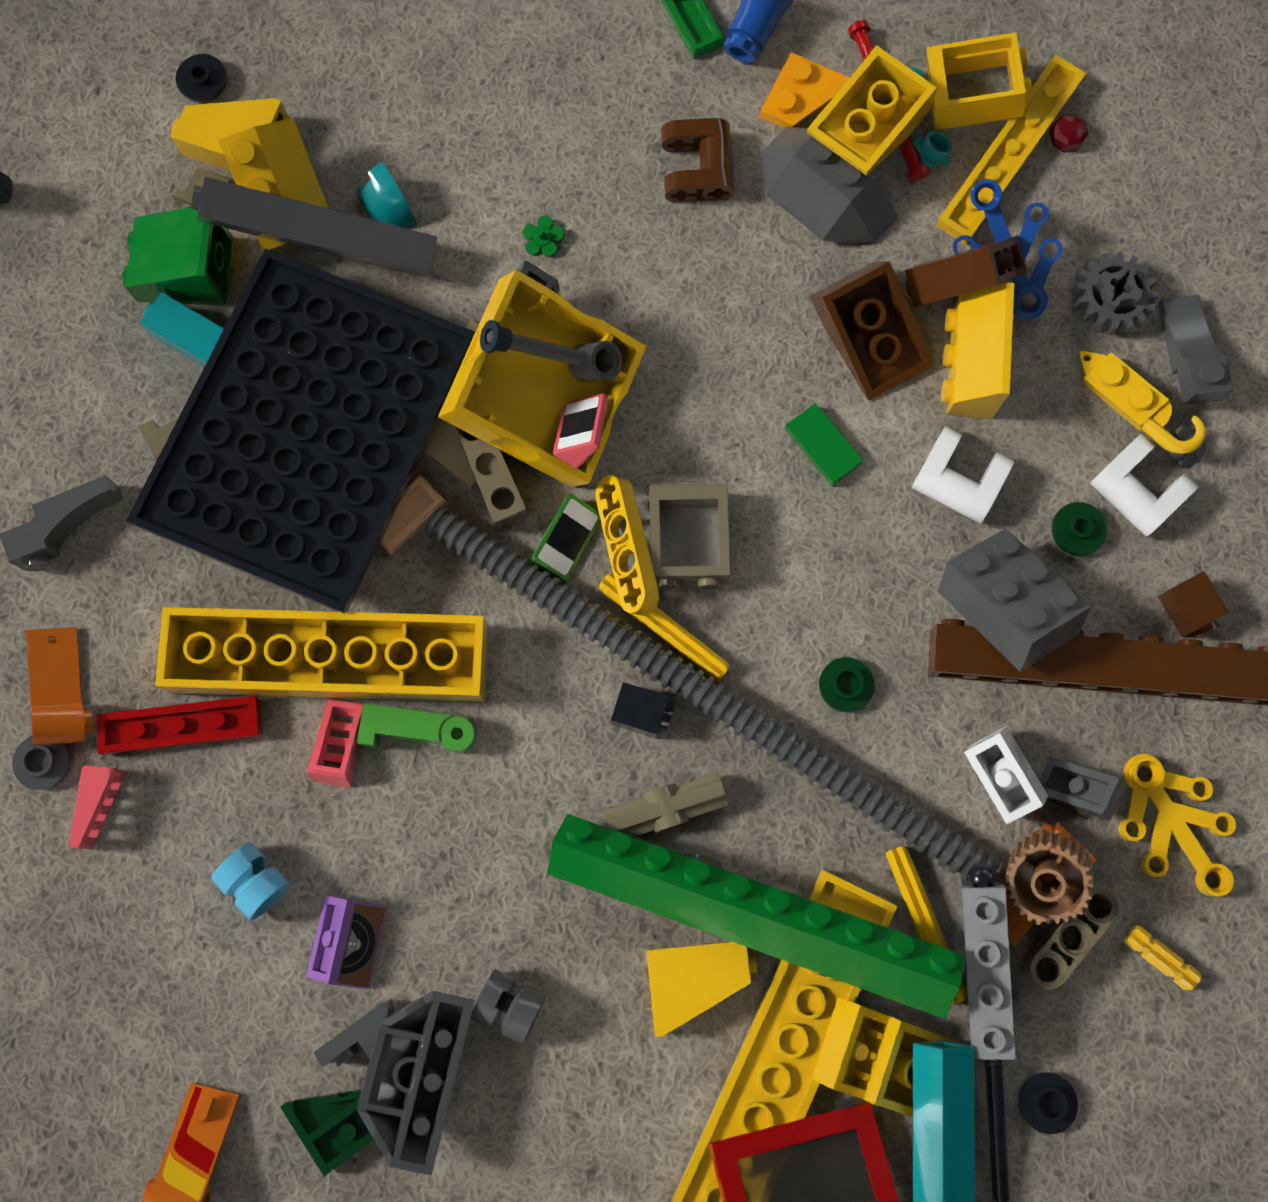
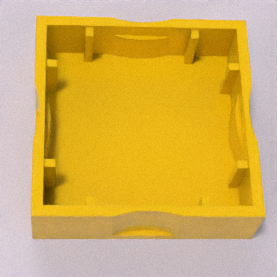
M515 269L498 280L438 417L568 486L575 487L589 484L610 436L614 414L630 388L647 346L602 319L584 314L573 307L561 295ZM494 320L501 327L509 328L513 334L574 348L582 343L610 341L621 352L622 368L618 376L612 380L581 382L571 374L569 363L510 349L506 352L496 350L493 353L484 352L480 346L481 331L487 321ZM604 393L608 396V405L600 447L580 467L575 469L553 454L562 408L571 401Z

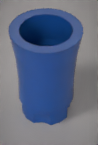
M741 0L736 16L728 30V38L724 43L726 54L747 65L750 62H755L793 0Z

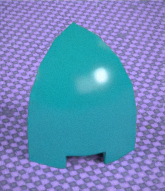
M382 161L368 172L371 180L365 187L358 186V199L366 212L375 221L406 229L417 225L406 199Z

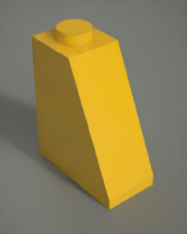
M275 98L185 105L180 118H177L173 123L171 138L181 155L230 171L218 139L255 126L289 119L282 101Z
M732 941L646 950L655 1037L665 1036L751 984L750 974L757 973L755 950Z

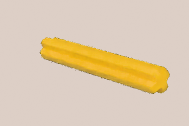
M610 572L599 585L600 591L622 607L614 575ZM658 607L647 616L629 613L695 666L704 671L709 677L715 678V681H720L728 672L730 665L726 660Z
M899 846L886 852L887 860L919 938L949 949L908 848L906 846ZM962 980L952 1005L961 1003L968 998Z

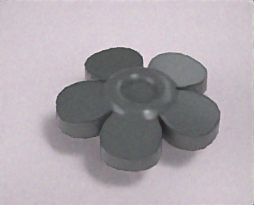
M1183 425L1178 427L1175 431V438L1181 441L1193 438L1196 432L1195 426L1193 425L1191 428ZM1203 442L1199 448L1191 453L1182 455L1169 452V456L1172 459L1178 460L1180 467L1190 468L1195 462V457L1201 458L1205 454L1206 443Z

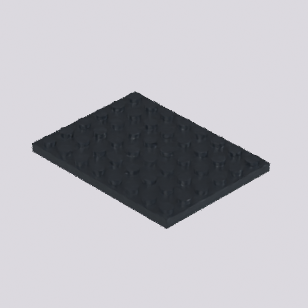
M265 248L126 522L334 611L348 612L439 419L438 415L475 331Z

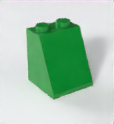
M191 207L134 217L133 231H130L127 236V248L130 254L128 266H125L122 272L124 287L137 302H153L162 292L181 304L225 306L233 236L229 229L197 221L198 211L190 209Z

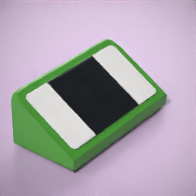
M568 493L531 558L533 565L540 566V569L548 571L551 575L567 583L601 522L599 512L576 496Z

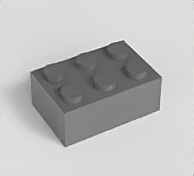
M1006 528L949 560L938 592L1020 672L1077 637L1091 609V606Z

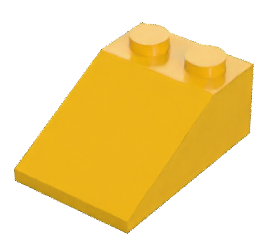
M876 45L808 127L807 133L867 176L910 136L929 113L937 87Z

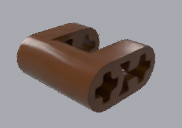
M722 118L673 120L665 123L661 127L662 148L670 153L699 151L700 170L674 171L665 176L666 200L676 203L727 200L733 197L735 186L729 122Z

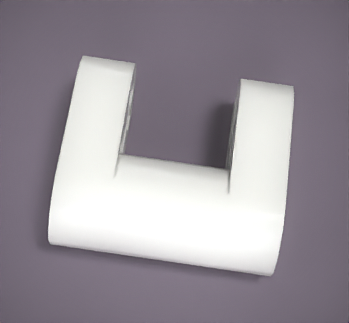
M945 425L911 488L981 524L1014 464V460L997 452L989 463L979 484L946 467L962 437V433Z
M1141 433L1089 484L1145 537H1148L1199 486L1184 473L1158 498L1130 473L1155 447Z

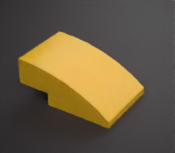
M838 997L811 1079L833 1090L913 1117V1043L939 1040L957 1043V1041Z

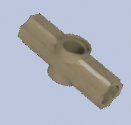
M717 772L678 786L676 783L648 791L642 794V798L630 802L627 801L603 810V814L608 828L637 837L652 831L659 833L668 830L667 828L686 824L689 822L688 819L720 810L729 804L722 781Z

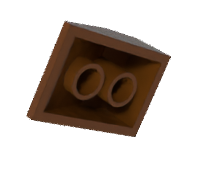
M875 261L810 296L823 327L867 400H871L935 365L890 262Z

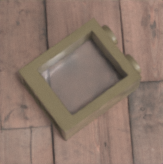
M728 484L649 485L650 558L659 589L667 591L682 589V584H698V588L702 590L720 589L722 587L721 583H728L730 578Z

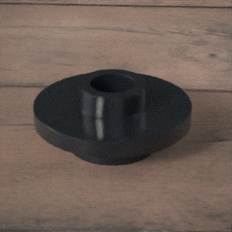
M193 55L184 60L176 72V84L179 91L185 98L193 102L201 103L214 100L224 91L227 85L226 69L222 62L212 55Z
M1041 1072L1030 1076L1021 1086L1018 1094V1108L1022 1118L1031 1128L1044 1134H1057L1069 1128L1074 1122L1078 1112V1099L1074 1088L1066 1079L1054 1073Z

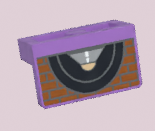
M325 895L306 977L332 985L369 988L387 908L385 906Z

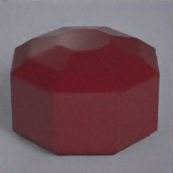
M1073 113L1060 115L1053 124L1049 134L1051 144L1064 153L1077 151L1086 140L1089 132L1086 121Z

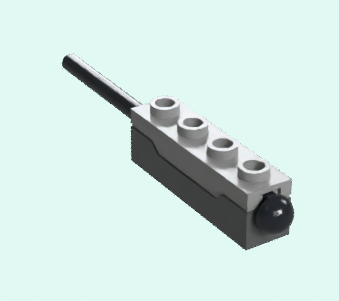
M978 863L968 870L966 879H961L971 1046H974V1059H985L992 1198L996 1202H1008L1010 1200L1002 1060L1016 1059L1006 887L1004 879H999V874L993 866L987 863Z

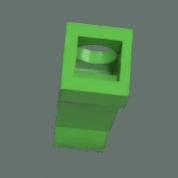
M364 703L357 743L362 747L378 748L379 737L444 745L450 752L459 754L469 751L474 746L476 731L472 723L461 716Z

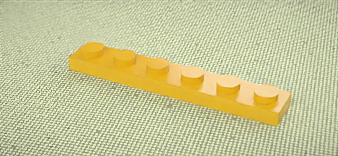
M1054 55L1032 86V100L1025 101L1024 117L1008 120L936 223V227L955 239L962 235H967L971 238L974 236L986 219L984 211L975 208L971 202L970 194L974 185L981 180L991 179L1000 185L1002 194L1005 192L1076 91L1086 72L1058 55ZM982 188L979 191L978 198L981 202L988 203L993 198V192L989 188ZM963 239L960 242L967 246L969 240Z

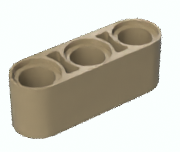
M1093 887L1092 896H1097L1102 904V911L1096 918L1091 915L1088 908H1084L1082 915L1077 914L1075 918L1069 916V921L1067 922L1060 919L1059 924H1056L1053 920L1021 962L1022 976L1027 983L1034 987L1045 989L1059 988L1065 983L1117 918L1120 904L1112 891L1107 888ZM1068 926L1072 927L1077 935V941L1071 949H1068L1062 941V933ZM1046 958L1050 962L1052 969L1050 976L1042 981L1037 976L1036 965L1039 960Z

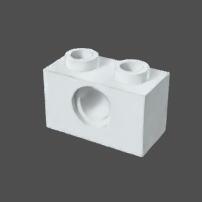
M1007 726L971 744L964 752L1006 824L1042 807L1048 798L1047 792Z

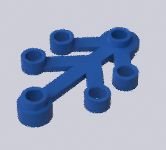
M991 179L979 181L974 185L970 194L973 206L978 210L984 211L995 241L1011 237L998 205L1002 199L1000 185ZM982 188H989L993 192V198L988 203H983L978 198L979 191ZM1039 202L1030 204L1024 212L1025 223L1019 234L1024 261L1040 225L1048 219L1049 212L1047 207ZM1033 207H1040L1044 212L1043 218L1038 222H1033L1029 218V212ZM962 235L954 241L953 252L954 254L959 253L957 251V244L963 239L969 240L972 248L982 245L975 243L974 239L970 236ZM1047 238L1040 243L1038 248L1040 259L1029 280L1026 273L1011 279L1012 283H1014L1013 314L1023 320H1032L1039 317L1045 311L1048 304V296L1043 286L1054 261L1062 254L1063 247L1059 240ZM1049 242L1055 243L1058 248L1057 253L1053 257H1046L1043 253L1044 246ZM1027 293H1031L1035 297V303L1030 308H1025L1021 305V298Z

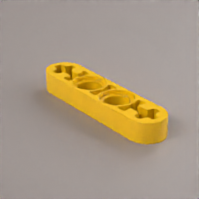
M607 475L600 480L595 495L620 604L627 613L647 616L658 605L659 590L631 482L627 479ZM625 518L627 524L626 530L624 534L620 537L619 526L621 521ZM633 552L635 555L634 566L628 571L627 561Z

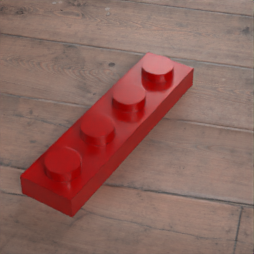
M256 695L96 714L98 754L103 756L262 737L260 699Z

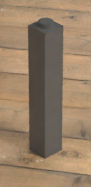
M209 177L204 178L203 187L194 186L190 209L198 211L197 221L416 276L425 277L431 273L437 236Z

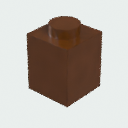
M1204 571L1158 596L1182 637L1194 631L1199 638L1220 627L1216 619L1229 613Z

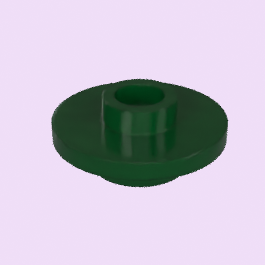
M1073 502L1065 505L1055 514L1052 520L1051 532L1054 541L1063 551L1075 556H1085L1095 552L1102 546L1107 536V524L1104 516L1094 506L1083 502Z
M842 657L831 661L823 669L819 678V691L822 699L829 707L839 712L850 713L862 709L869 703L874 694L875 681L872 672L863 662L855 658Z

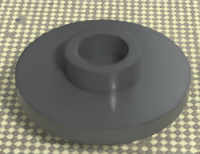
M30 736L17 747L12 761L14 774L18 781L28 788L36 790L52 788L59 784L67 775L71 762L70 752L65 743L33 746V739Z

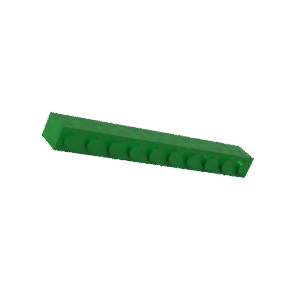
M570 814L566 815L552 841L548 875L940 1018L946 1019L960 988L966 958L964 954Z

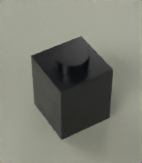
M623 682L611 718V725L657 739L659 730L667 732L674 709L667 707L669 696Z

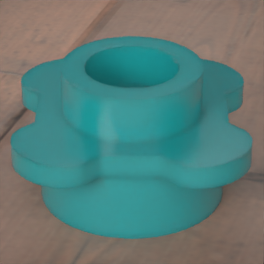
M930 131L925 138L922 136L914 138L913 146L918 149L922 164L924 163L928 168H932L934 165L939 164L947 167L951 163L952 158L949 153L952 150V145L943 133Z

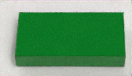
M704 0L661 1L693 59L724 46L726 38Z
M816 403L785 425L784 429L831 486H834L863 463V459Z

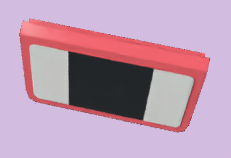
M602 393L571 401L562 408L553 454L575 469L580 467L600 447L608 405V396Z

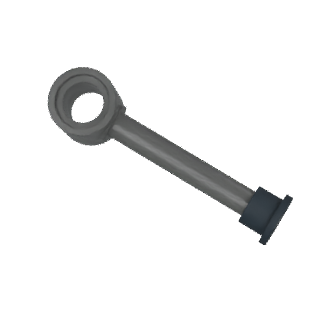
M489 320L485 323L480 335V346L486 353H493L495 350L506 352L510 349L569 363L571 374L581 382L612 380L618 376L622 368L621 352L610 341L582 343L574 348L513 334L509 328L501 327L494 320Z

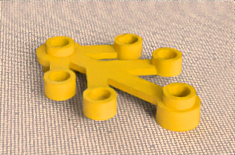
M1139 754L1131 757L1123 769L1125 783L1132 792L1127 817L1119 824L1120 836L1128 842L1143 839L1146 834L1143 818L1148 798L1157 810L1150 850L1141 860L1142 871L1149 877H1162L1168 872L1169 862L1167 860V853L1172 833L1197 872L1195 883L1199 891L1210 897L1227 895L1234 885L1232 872L1225 865L1212 864L1186 823L1207 828L1213 835L1224 837L1234 833L1236 829L1234 817L1227 812L1212 813L1174 803L1164 789L1185 792L1191 800L1200 802L1208 800L1212 796V783L1205 777L1189 778L1164 770L1162 763L1156 757L1149 754ZM1140 767L1146 768L1149 772V779L1146 782L1141 781L1137 776V771ZM1196 782L1202 783L1205 787V793L1202 797L1197 796L1193 791V786ZM1219 817H1223L1228 823L1225 832L1220 831L1216 826V821ZM1129 822H1133L1138 826L1139 831L1135 837H1131L1126 831V826ZM1153 857L1157 858L1161 863V869L1157 873L1153 872L1149 867V861ZM1210 872L1217 877V885L1214 888L1206 884L1205 878Z

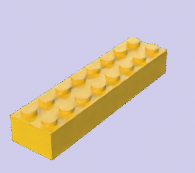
M163 607L155 687L170 694L485 702L489 625L484 616Z

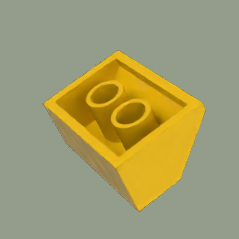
M294 118L255 126L218 139L236 185L328 208ZM257 236L262 251L265 248L274 250L288 245L287 243Z
M1006 282L959 295L953 308L947 309L944 328L945 331L951 332L950 344H946L944 347L943 366L949 367L948 380L944 379L941 389V402L947 403V415L992 419L1009 396L1014 283Z

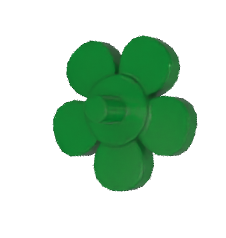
M549 216L538 218V228L533 224H527L522 233L526 239L530 240L525 245L526 252L536 256L542 249L545 257L550 258L556 255L558 247L555 243L563 241L565 236L562 227H553V220Z

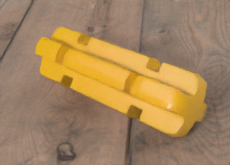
M1134 925L1128 930L1124 937L1126 945L1135 952L1141 951V956L1167 977H1174L1173 982L1182 989L1192 991L1202 978L1201 973L1190 964H1183L1184 959L1158 939H1151L1152 934L1142 926Z

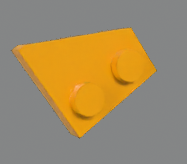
M791 52L760 111V118L783 128H798L806 122L808 117L821 112L847 82L849 77Z

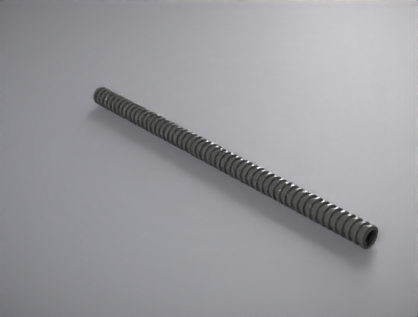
M443 507L437 510L430 519L426 532L428 537H437V542L439 544L446 543V547L450 551L456 549L459 557L467 556V562L470 564L476 562L478 569H487V575H496L497 581L500 583L507 582V587L509 589L516 588L518 595L523 596L526 594L529 602L537 601V607L540 609L546 607L548 614L551 616L557 614L560 622L566 620L568 621V627L571 629L574 627L579 628V634H588V639L592 642L595 640L599 641V647L601 648L607 646L610 648V654L615 655L617 653L620 655L619 659L624 662L626 659L630 661V667L635 668L638 666L641 668V674L649 673L652 681L655 682L658 679L662 682L661 687L666 688L669 686L672 688V694L680 693L683 695V701L691 700L694 708L700 706L704 709L703 714L708 715L711 713L714 715V721L722 720L725 722L723 725L725 728L733 727L736 735L742 733L746 736L745 741L750 742L753 740L756 742V748L764 747L767 749V755L775 754L778 756L776 759L778 762L781 763L784 760L788 763L787 768L793 769L795 767L799 770L798 775L803 776L806 774L809 776V782L814 783L817 781L820 783V789L828 788L831 790V796H840V801L843 804L851 803V809L854 811L859 808L863 811L862 816L865 818L870 815L873 817L874 824H884L885 831L893 830L896 838L904 837L906 839L905 843L909 846L915 844L918 852L926 851L927 858L930 860L938 859V865L941 867L949 866V872L952 874L958 872L960 873V879H966L967 872L973 865L987 863L996 869L999 879H1003L1006 873V865L1003 862L997 864L994 862L995 858L992 855L984 856V851L981 848L973 849L972 842H962L961 835L955 834L953 836L950 834V828L944 827L942 829L939 827V821L934 820L931 822L928 820V814L923 813L920 815L917 813V807L912 806L909 808L906 806V800L901 799L898 801L895 799L896 794L893 792L887 794L884 792L885 787L882 785L876 787L873 779H864V774L860 771L856 774L852 771L853 766L849 764L845 767L841 764L842 759L839 757L834 760L831 758V752L826 751L823 753L820 751V745L812 746L809 744V738L801 739L798 737V731L790 732L787 730L789 728L787 724L784 723L781 726L777 723L778 718L773 717L770 719L766 716L768 714L767 711L759 712L756 710V704L748 705L745 703L747 700L745 697L742 696L739 699L735 696L736 692L734 690L726 691V685L723 683L720 685L715 684V678L712 676L709 679L704 677V671L699 670L697 672L693 669V664H684V658L681 656L676 659L673 657V651L671 650L665 652L662 650V644L654 645L651 637L648 636L645 639L642 637L640 630L634 632L631 630L632 625L629 623L623 625L620 617L614 619L611 617L609 610L601 611V605L595 604L593 606L590 604V598H581V593L579 591H570L571 586L568 584L562 586L560 584L561 580L557 577L551 579L548 571L540 572V566L536 564L531 566L529 559H520V554L518 552L511 553L510 547L507 545L501 547L499 540H490V534L487 532L481 534L479 527H470V522L465 519L461 521L460 515L457 513L451 515L450 509Z

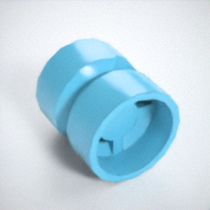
M251 842L244 844L228 856L214 871L211 881L225 896L234 895L236 897L234 905L249 921H254L267 912L287 892L291 883L276 867H266L267 858Z

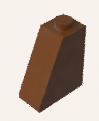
M1019 236L1009 237L906 269L905 287L908 295L912 298L914 307L997 286L1027 273Z

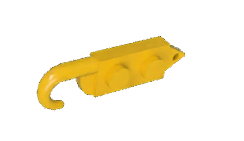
M1079 351V358L1085 375L1083 383L1138 431L1142 430L1163 449L1173 454L1183 455L1191 453L1202 445L1205 440L1206 429L1204 422L1198 416L1191 418L1196 429L1193 438L1187 441L1178 440L1164 429L1172 416V405L1166 396L1112 352L1108 355Z

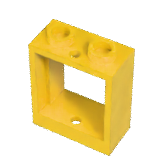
M1017 32L927 47L928 81L937 87L932 104L935 130L1024 117L1025 101L1032 100V85L1030 77L1024 78L1023 70H1027V53L1025 47L1019 48ZM1007 66L1011 91L949 100L946 75Z

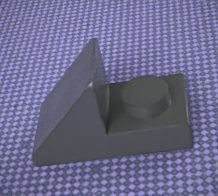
M1054 757L1050 758L1039 780L1048 794L1047 800L1086 820H1089L1090 815L1110 821L1127 786L1118 777Z
M384 1001L313 1052L321 1066L323 1067L335 1061L338 1067L360 1052L356 1047L357 1043L361 1045L370 1059L379 1022L394 1013L395 1006L392 1001Z

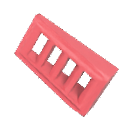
M327 699L307 770L312 781L351 787L360 748L357 740L363 710L362 703ZM334 714L354 717L353 723L333 721ZM331 730L350 733L349 738L330 736ZM328 746L343 748L345 752L344 755L327 752ZM327 762L341 765V767H327L324 766V763Z
M83 765L69 842L71 848L92 850L125 778L126 771Z

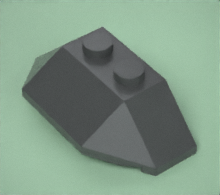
M785 127L762 151L767 196L823 241L874 244L898 217L878 179L872 172L866 176L807 133V129Z
M431 991L379 1022L357 1111L389 1167L432 1175L475 1000Z

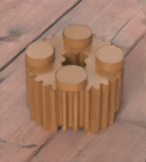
M1041 829L1033 831L1029 838L1024 837L1023 843L1018 842L1016 849L1012 850L1006 870V890H1010L1009 898L1014 899L1013 905L1019 907V914L1021 916L1026 914L1028 921L1035 919L1036 924L1040 925L1041 922L1050 924V921L1054 920L1056 924H1059L1060 919L1067 922L1069 921V916L1075 918L1077 914L1082 915L1084 913V908H1088L1089 900L1092 899L1094 882L1093 863L1085 847L1079 848L1078 840L1071 841L1072 836L1068 835L1065 838L1063 837V832L1054 835L1053 830L1049 832L1048 830ZM1043 874H1054L1058 880L1052 878L1051 882L1044 881L1042 879Z

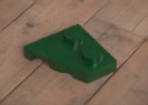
M362 1089L290 1100L280 1106L323 1176L330 1173L374 1140L357 1111Z

